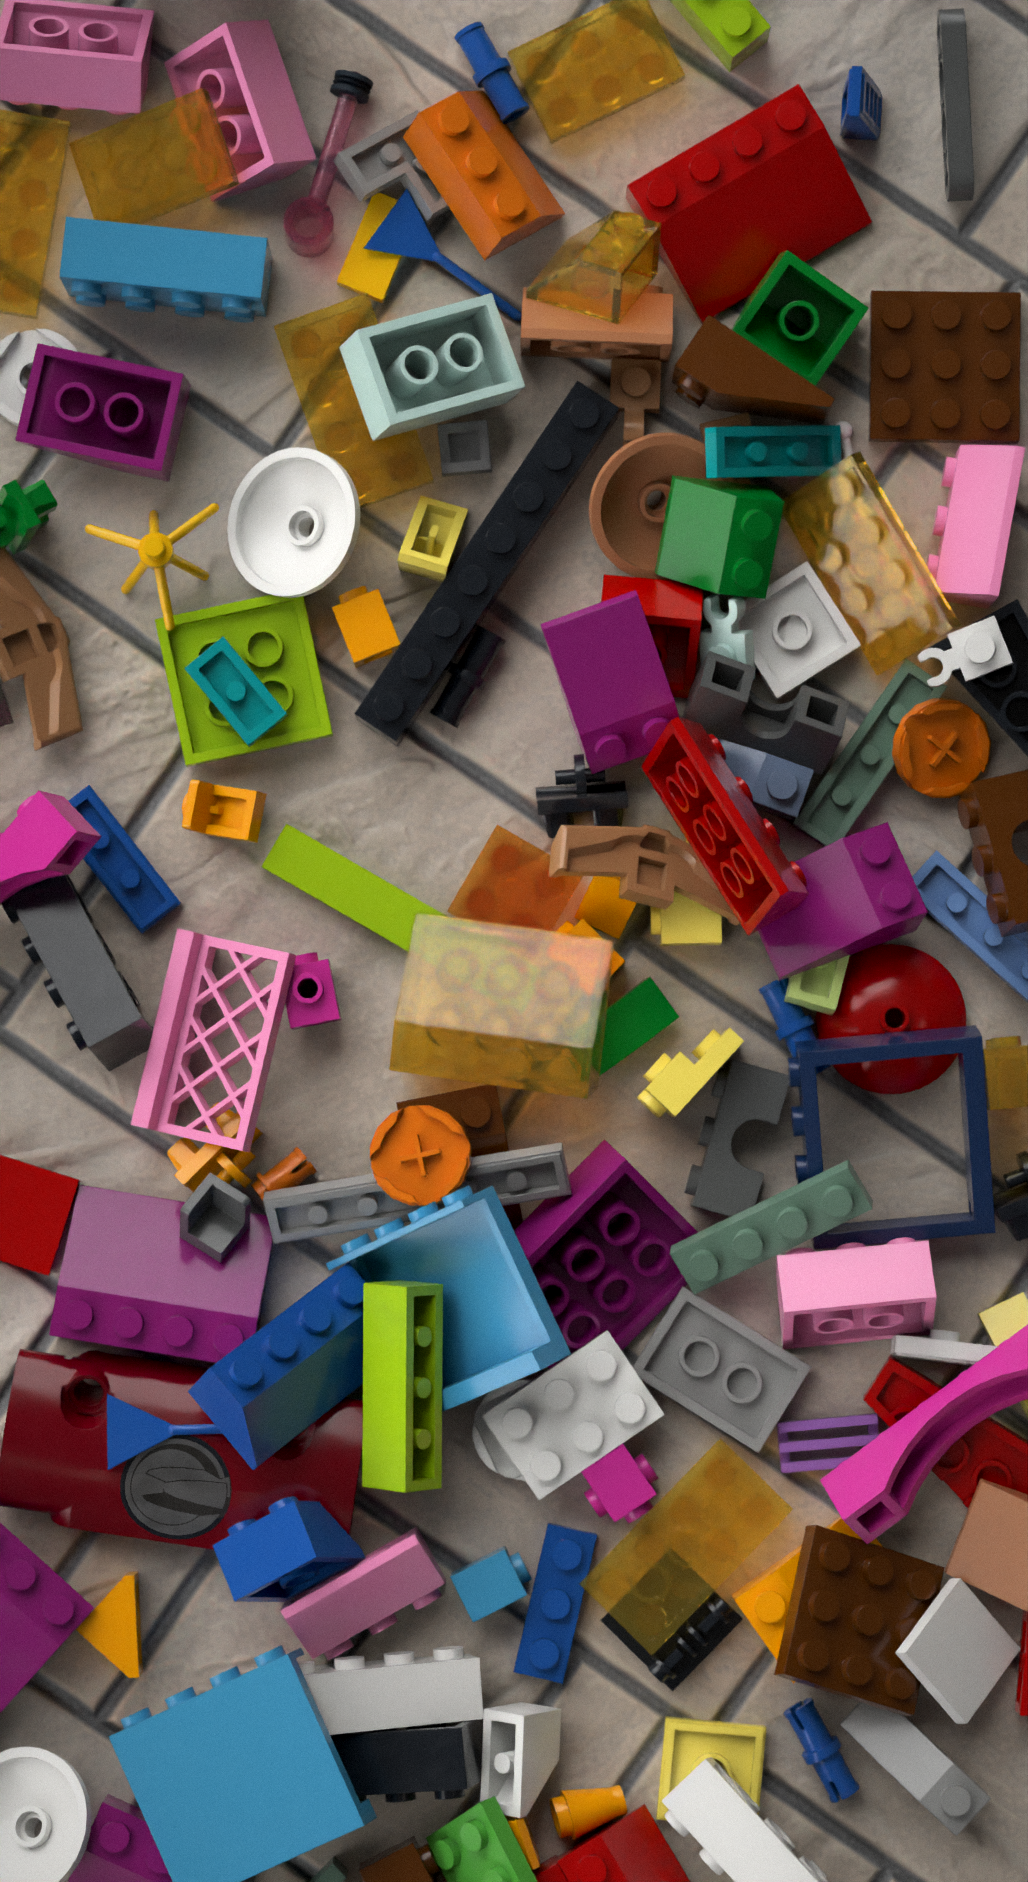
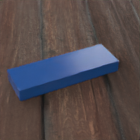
M90 785L69 800V803L101 836L83 858L141 934H144L182 904Z

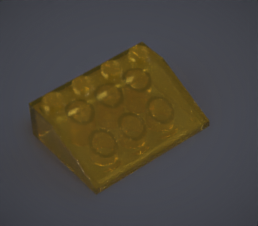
M417 913L415 915L394 1020L389 1070L588 1099L598 1089L615 940Z

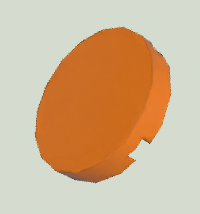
M932 698L915 705L901 719L893 737L892 757L897 774L909 788L931 798H952L961 794L978 777L980 771L984 772L989 762L991 740L986 723L968 705L954 699Z
M430 1105L408 1106L391 1113L377 1127L370 1144L371 1168L377 1184L392 1199L410 1206H425L434 1201L437 1204L443 1201L442 1197L457 1191L464 1184L471 1167V1144L464 1127L450 1113Z

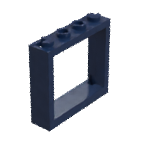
M976 1025L795 1041L796 1057L788 1058V1079L790 1088L798 1087L800 1106L791 1107L793 1136H802L804 1155H795L797 1184L824 1172L816 1066L958 1053L969 1212L843 1223L811 1238L814 1249L835 1248L852 1242L864 1245L887 1243L890 1240L901 1237L923 1240L996 1233L983 1040Z

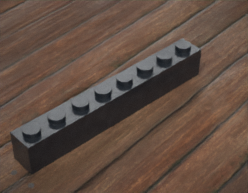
M577 380L354 713L357 721L398 747L448 673L451 665L456 661L476 631L477 626L480 625L617 420L619 407Z

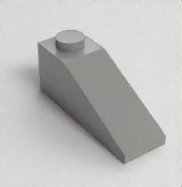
M859 1702L840 1723L850 1736L956 1836L991 1799L977 1782L906 1716Z

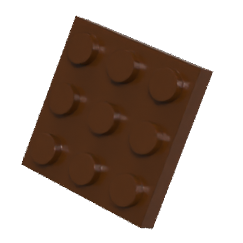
M871 290L868 442L1018 444L1020 441L1021 293Z
M819 1525L806 1526L774 1675L902 1716H913L921 1682L895 1652L939 1594L945 1567L873 1543L866 1544L861 1539Z

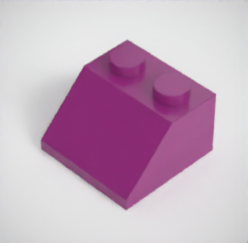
M107 1794L91 1826L89 1841L83 1857L70 1875L68 1882H172L141 1809Z

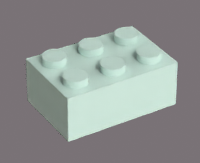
M492 293L358 329L339 347L372 441L506 404L525 388Z

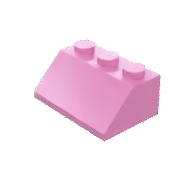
M5 0L0 17V100L8 101L14 105L34 103L54 105L65 110L85 108L105 110L115 115L141 114L148 83L154 10L54 0Z
M268 19L225 22L164 62L211 201H219L284 179L316 160Z
M960 445L955 453V458L946 457L941 486L949 487L946 507L937 506L932 535L940 536L937 555H928L923 584L932 585L930 599L989 609L999 597L1025 447Z
M901 1237L890 1240L886 1245L868 1247L862 1243L852 1242L842 1244L836 1250L815 1252L812 1248L804 1247L792 1249L785 1255L777 1256L776 1280L783 1349L892 1339L894 1335L923 1336L930 1335V1330H933L937 1295L929 1240L916 1242L913 1238Z
M416 1526L367 1554L364 1560L286 1601L280 1611L311 1658L314 1659L324 1653L327 1661L352 1648L354 1645L350 1638L368 1628L371 1635H375L398 1621L394 1614L398 1610L411 1603L415 1610H419L441 1597L442 1594L438 1588L446 1584V1578Z

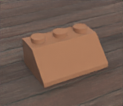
M550 280L535 281L533 288L523 287L520 356L602 360L622 358L669 362L673 343V294H663L662 287L636 285L633 286V292L613 291V285L585 283L583 284V290L563 289V283Z

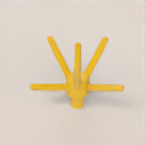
M217 503L210 504L167 536L160 533L159 514L155 510L149 513V534H146L141 540L92 524L86 525L84 530L87 534L138 550L141 560L122 585L121 592L123 594L130 593L148 568L153 569L165 628L168 631H172L175 628L165 568L172 564L203 581L209 579L208 572L174 554L173 544L218 512L219 505Z

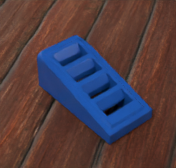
M852 66L846 78L842 91L840 136H842V139L874 141L880 137L883 97L879 87L862 66Z

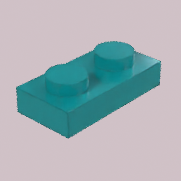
M224 637L220 638L184 668L249 747L288 716L286 711Z

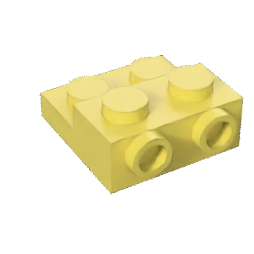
M730 1027L721 1035L713 1029L691 1052L698 1058L695 1064L680 1051L672 1059L666 1053L662 1054L643 1075L650 1083L638 1095L637 1099L658 1118L665 1112L672 1118L676 1117L740 1047L744 1040Z

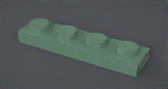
M905 659L792 825L824 847L844 838L894 765L892 757L893 737L901 719L915 705L932 698H940L947 686L929 687L927 680L931 679L932 676L908 659Z
M848 1159L671 1245L670 1255L695 1295L872 1210L873 1200Z

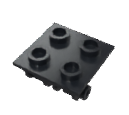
M670 1548L600 1621L648 1667V1670L661 1683H664L670 1690L674 1691L743 1618Z

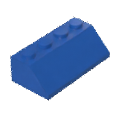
M349 1262L211 1366L188 1390V1393L252 1470L259 1467L363 1384V1283L366 1282Z

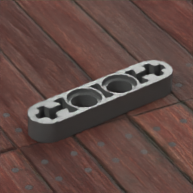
M964 8L940 9L937 12V50L945 194L947 202L972 201L974 197V166Z

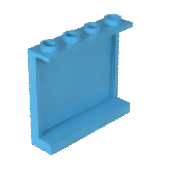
M470 1185L442 1197L445 1208L439 1210L435 1201L407 1214L411 1224L405 1226L401 1217L374 1229L377 1240L372 1242L368 1233L341 1245L340 1247L344 1255L326 1263L328 1270H331L349 1261L366 1283L406 1280L443 1284L442 1412L538 1372L571 1355L493 1185L473 1194Z
M282 1645L254 1658L258 1668L241 1675L238 1667L235 1666L209 1678L213 1688L200 1695H196L192 1686L166 1698L165 1702L169 1709L152 1716L147 1707L121 1719L124 1730L109 1736L172 1882H241L363 1827L377 1818L369 1799L362 1802L359 1801L296 1658L304 1655L302 1648L286 1654Z

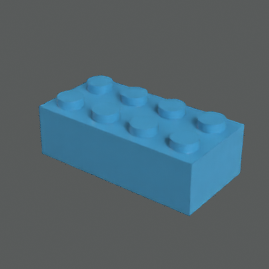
M66 217L59 277L68 295L76 297V303L84 306L104 307L106 300L126 302V309L138 312H154L155 305L175 307V314L186 317H204L205 311L224 312V318L227 320L250 323L254 322V316L266 317L273 258L268 238Z

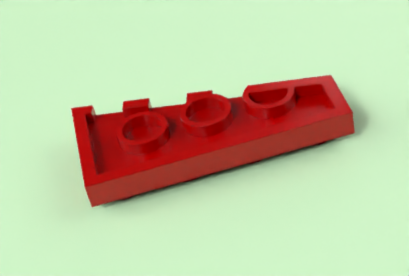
M890 1354L864 1394L863 1400L891 1427L943 1387ZM988 1417L973 1426L951 1445L931 1471L956 1493L967 1508L970 1506L980 1478L1028 1494V1440L993 1418Z

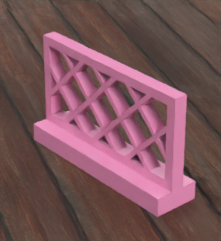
M177 928L131 1125L250 1153L296 955ZM216 948L228 951L237 967L219 981L212 971ZM242 954L250 955L252 957L245 961ZM267 959L278 961L274 981L263 990H260L251 970ZM240 978H243L252 998L233 1010L223 991ZM215 997L225 1017L206 1030L200 1019L202 1007ZM258 1007L264 1017L263 1028L259 1034L249 1040L239 1020ZM231 1027L241 1047L222 1060L212 1039ZM204 1047L213 1067L194 1079L188 1068L190 1057L198 1049ZM246 1056L253 1068L251 1078L248 1083L237 1089L227 1069ZM219 1076L229 1096L210 1109L200 1089ZM192 1096L202 1116L186 1127L175 1125L179 1104ZM232 1106H235L241 1117L236 1139L225 1137L216 1121L217 1117ZM207 1125L211 1133L199 1130Z

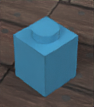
M505 1546L451 1572L450 1575L472 1622L527 1596V1589L524 1583L532 1580L519 1552L510 1556Z

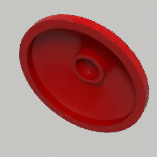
M895 944L878 945L859 951L849 957L837 1009L833 1015L816 1011V1030L818 1039L960 1027L966 1026V1008L957 982L937 959L909 946ZM889 1009H897L903 1015V1022L898 1028H892L885 1022V1014ZM958 1053L835 1064L832 1067L843 1078L861 1089L879 1094H903L921 1089L937 1080L952 1065Z

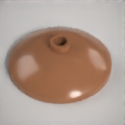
M671 432L642 436L616 451L598 473L589 500L591 530L596 543L604 555L625 573L638 578L672 580L655 573L672 475L734 483L733 478H706L705 444L698 439ZM654 491H661L660 501L657 504L648 505V496Z

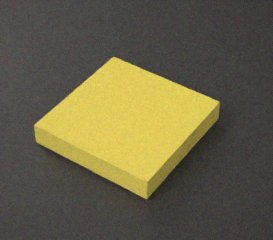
M665 1716L656 1820L667 1821L664 1814L669 1809L662 1803V1800L703 1760L710 1757L759 1806L766 1726Z

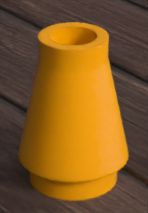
M620 1785L604 1788L560 1790V1796L549 1799L551 1816L559 1838L571 1836L575 1840L612 1819L627 1814V1805Z

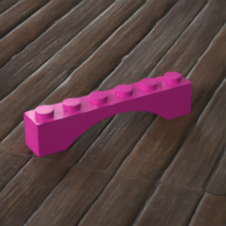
M38 790L35 795L28 797L17 810L18 816L4 832L0 833V904L27 886L47 878L70 874L101 838L100 834L64 796Z
M1028 1324L820 1479L843 1521L866 1544H869L908 1515L915 1496L924 1480L951 1445L973 1426L995 1412L1028 1399Z

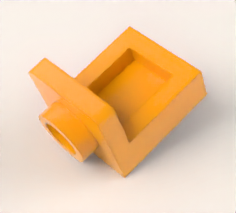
M192 779L189 784L188 793L185 795L182 803L183 829L207 836L258 843L267 794L255 790L214 785Z

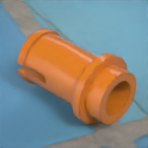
M296 1147L293 1149V1152L264 1175L258 1172L255 1175L257 1180L251 1184V1187L263 1201L264 1192L296 1187L317 1171L311 1162L306 1160L307 1157ZM306 1160L303 1164H301L298 1168L291 1172L295 1167H297L300 1163Z

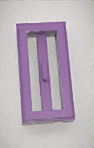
M871 1413L777 1422L781 1473L835 1469L840 1463L851 1456L790 1461L789 1452L865 1446L879 1435L878 1414ZM867 1425L868 1435L788 1442V1432Z

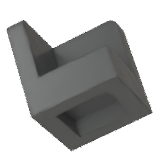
M209 1173L180 1210L179 1237L221 1263L250 1227L251 1199L217 1176Z

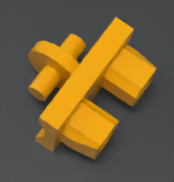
M228 1109L217 1117L216 1121L225 1137L236 1139L241 1117L238 1112L235 1114ZM257 1127L255 1128L252 1144L263 1134ZM185 1137L180 1138L167 1151V1155L178 1170L174 1176L192 1192L198 1188L209 1173H212L228 1184L235 1179L244 1188L252 1182L243 1171L256 1158L251 1151L249 1153L206 1143L200 1149L191 1139Z

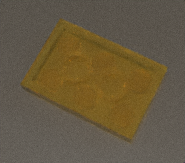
M613 0L507 52V57L551 144L685 80L683 69L648 0Z
M204 88L197 89L69 142L94 220L141 225L240 184L209 91Z

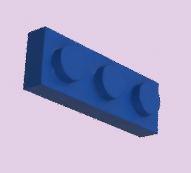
M548 1522L513 1672L563 1684L596 1543V1533Z

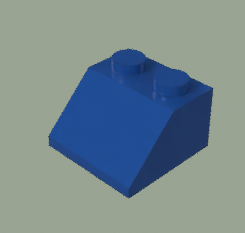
M296 1496L287 1497L273 1503L268 1507L270 1514L257 1521L256 1519H248L233 1525L227 1530L229 1536L213 1545L235 1602H286L365 1559L360 1546L320 1502L298 1501Z

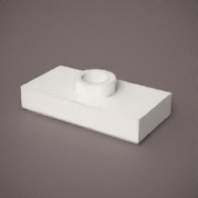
M931 1329L929 1338L894 1335L891 1339L890 1354L899 1358L973 1366L997 1348V1346L959 1342V1332Z

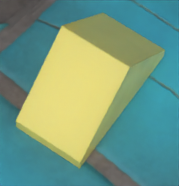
M421 495L398 555L399 570L443 582L452 568L468 509Z

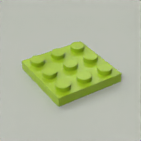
M270 594L173 615L175 628L172 631H168L165 628L163 617L155 619L186 767L333 736L304 596L284 598ZM222 637L228 641L288 714L284 720L251 747L244 742L184 669Z

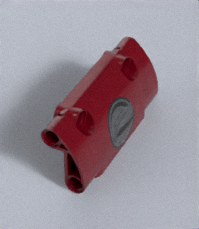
M20 1349L12 1381L0 1455V1506L48 1513L54 1523L67 1528L214 1550L213 1545L229 1536L227 1530L233 1525L248 1519H256L257 1521L270 1514L268 1507L273 1503L287 1497L296 1496L298 1501L320 1502L350 1535L362 1456L363 1400L343 1399L255 1470L251 1469L223 1434L174 1435L108 1470L107 1394L172 1425L214 1424L188 1393V1390L209 1368L116 1355L98 1350L87 1351L79 1357L66 1359L65 1355ZM84 1379L94 1380L100 1385H90Z

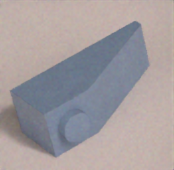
M717 738L724 748L726 754L725 762L734 777H741L748 785L753 796L752 805L754 808L794 822L799 814L814 770L759 750Z

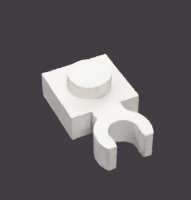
M995 616L947 634L952 646L951 649L943 651L938 648H928L917 656L920 663L935 658L941 661L943 665V670L939 676L927 680L929 687L944 685L951 678L952 672L961 669L965 681L968 682L1013 664Z

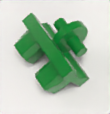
M16 479L2 486L0 490V549L6 548L9 545L13 555L23 551L28 547L37 529L47 525L49 522L48 514L54 511L58 504L43 479L24 489H21Z

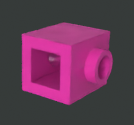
M317 952L297 955L285 1001L289 1024L292 1030L342 1020L329 959L319 961ZM308 981L316 982L318 986V991L312 998H304L301 995V988Z
M624 1443L581 1471L591 1486L590 1489L584 1492V1495L600 1518L609 1513L614 1522L624 1517L629 1524L653 1508L649 1499L657 1495L651 1483L659 1478L644 1455L641 1453L636 1458H633Z

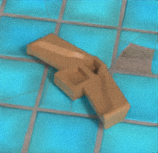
M2 548L0 549V626L2 627L0 629V677L4 683L23 675L34 736L33 745L34 750L37 751L83 731L68 647L70 640L61 619L53 614L7 549Z
M646 824L641 827L561 825L553 840L549 877H620L619 898L666 910L673 903L675 891L728 918V922L736 926L740 923L691 845L673 836L669 830Z

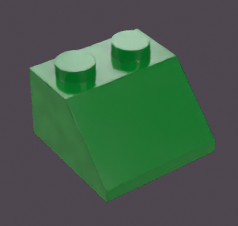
M786 250L777 256L751 294L731 330L816 386L869 308Z
M672 475L655 573L659 576L717 594L766 599L784 501L768 486Z

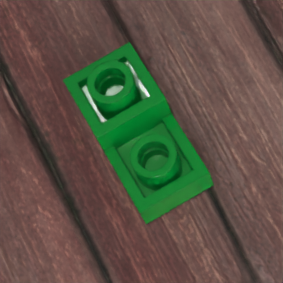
M648 977L609 1007L591 1017L564 1038L563 1041L591 1080H594L678 1019L679 1016L653 979Z

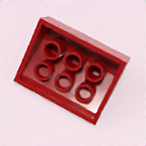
M797 84L627 185L626 200L701 324L704 323L708 315L714 318L751 296L781 252L788 250L807 263L872 224V220L823 122L800 84Z
M678 716L669 721L641 768L747 935L750 936L798 908L809 895L806 889L807 880L801 868L794 861L789 862L780 849V838L772 823L765 818L761 819L752 805L753 796L746 782L739 776L734 777L725 762L726 754L720 741L713 734L708 735L701 723Z

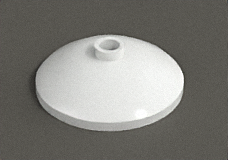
M296 447L283 449L265 457L244 477L231 503L227 532L230 552L236 567L251 585L274 596L296 598L322 589L342 571L356 545L360 528L358 494L351 477L342 465L322 452ZM314 522V529L311 535H309L310 525Z
M17 1747L0 1752V1882H65L81 1861L89 1841L92 1819L90 1799L85 1784L74 1767L53 1752L35 1747ZM41 1821L42 1830L39 1836L36 1837L34 1830L36 1825Z

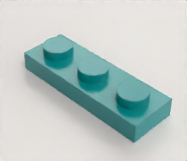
M840 425L705 428L706 478L842 475Z

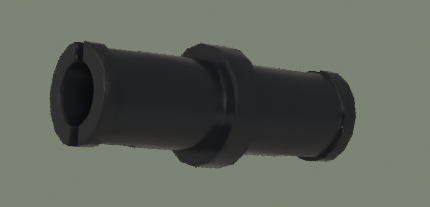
M479 625L458 665L455 663L451 665L448 672L452 676L434 708L430 711L432 715L458 728L459 722L477 689L483 691L487 683L483 679L501 646L506 642V640Z

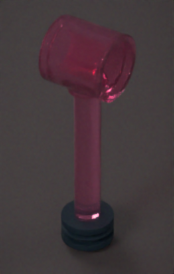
M335 71V80H333L334 84L331 85L330 92L338 97L309 195L292 202L284 214L286 242L293 252L302 257L312 258L322 255L331 247L334 240L333 214L327 205L337 171V166L333 161L337 154L343 151L356 105L368 103V94L371 93L370 90L373 87L372 80L355 71ZM304 218H315L322 223L323 228L321 232L313 237H304L295 230L298 222Z

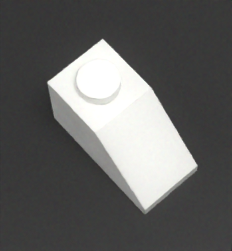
M524 1702L484 1709L480 1802L495 1796L504 1815L517 1818L527 1817L559 1761L561 1709Z

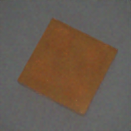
M496 825L448 908L447 913L534 962L583 876L549 877L550 855Z

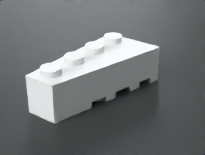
M463 1646L434 1648V1656L414 1658V1651H397L384 1653V1660L365 1661L364 1656L339 1657L334 1659V1664L315 1665V1661H297L330 1735L480 1720L484 1718L480 1658L464 1654Z
M712 1757L703 1760L662 1800V1803L669 1809L664 1814L667 1821L683 1837H686L689 1833L692 1834L703 1847L699 1852L700 1857L719 1876L725 1871L734 1882H828L826 1874L812 1860L809 1861L803 1855L799 1859L792 1852L795 1849V1845L791 1838L770 1818L767 1817L763 1821L757 1814L760 1811L758 1804L750 1798L742 1787Z

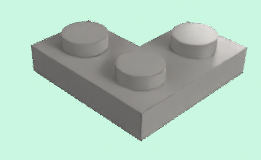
M418 110L337 154L333 162L360 202L401 181L405 189H408L413 201L427 222L450 209L403 139L404 134L418 115Z

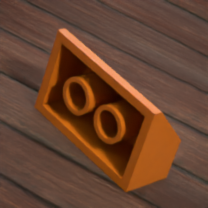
M458 91L418 113L403 136V139L484 261L565 215V212L508 126L500 120V115L484 91Z

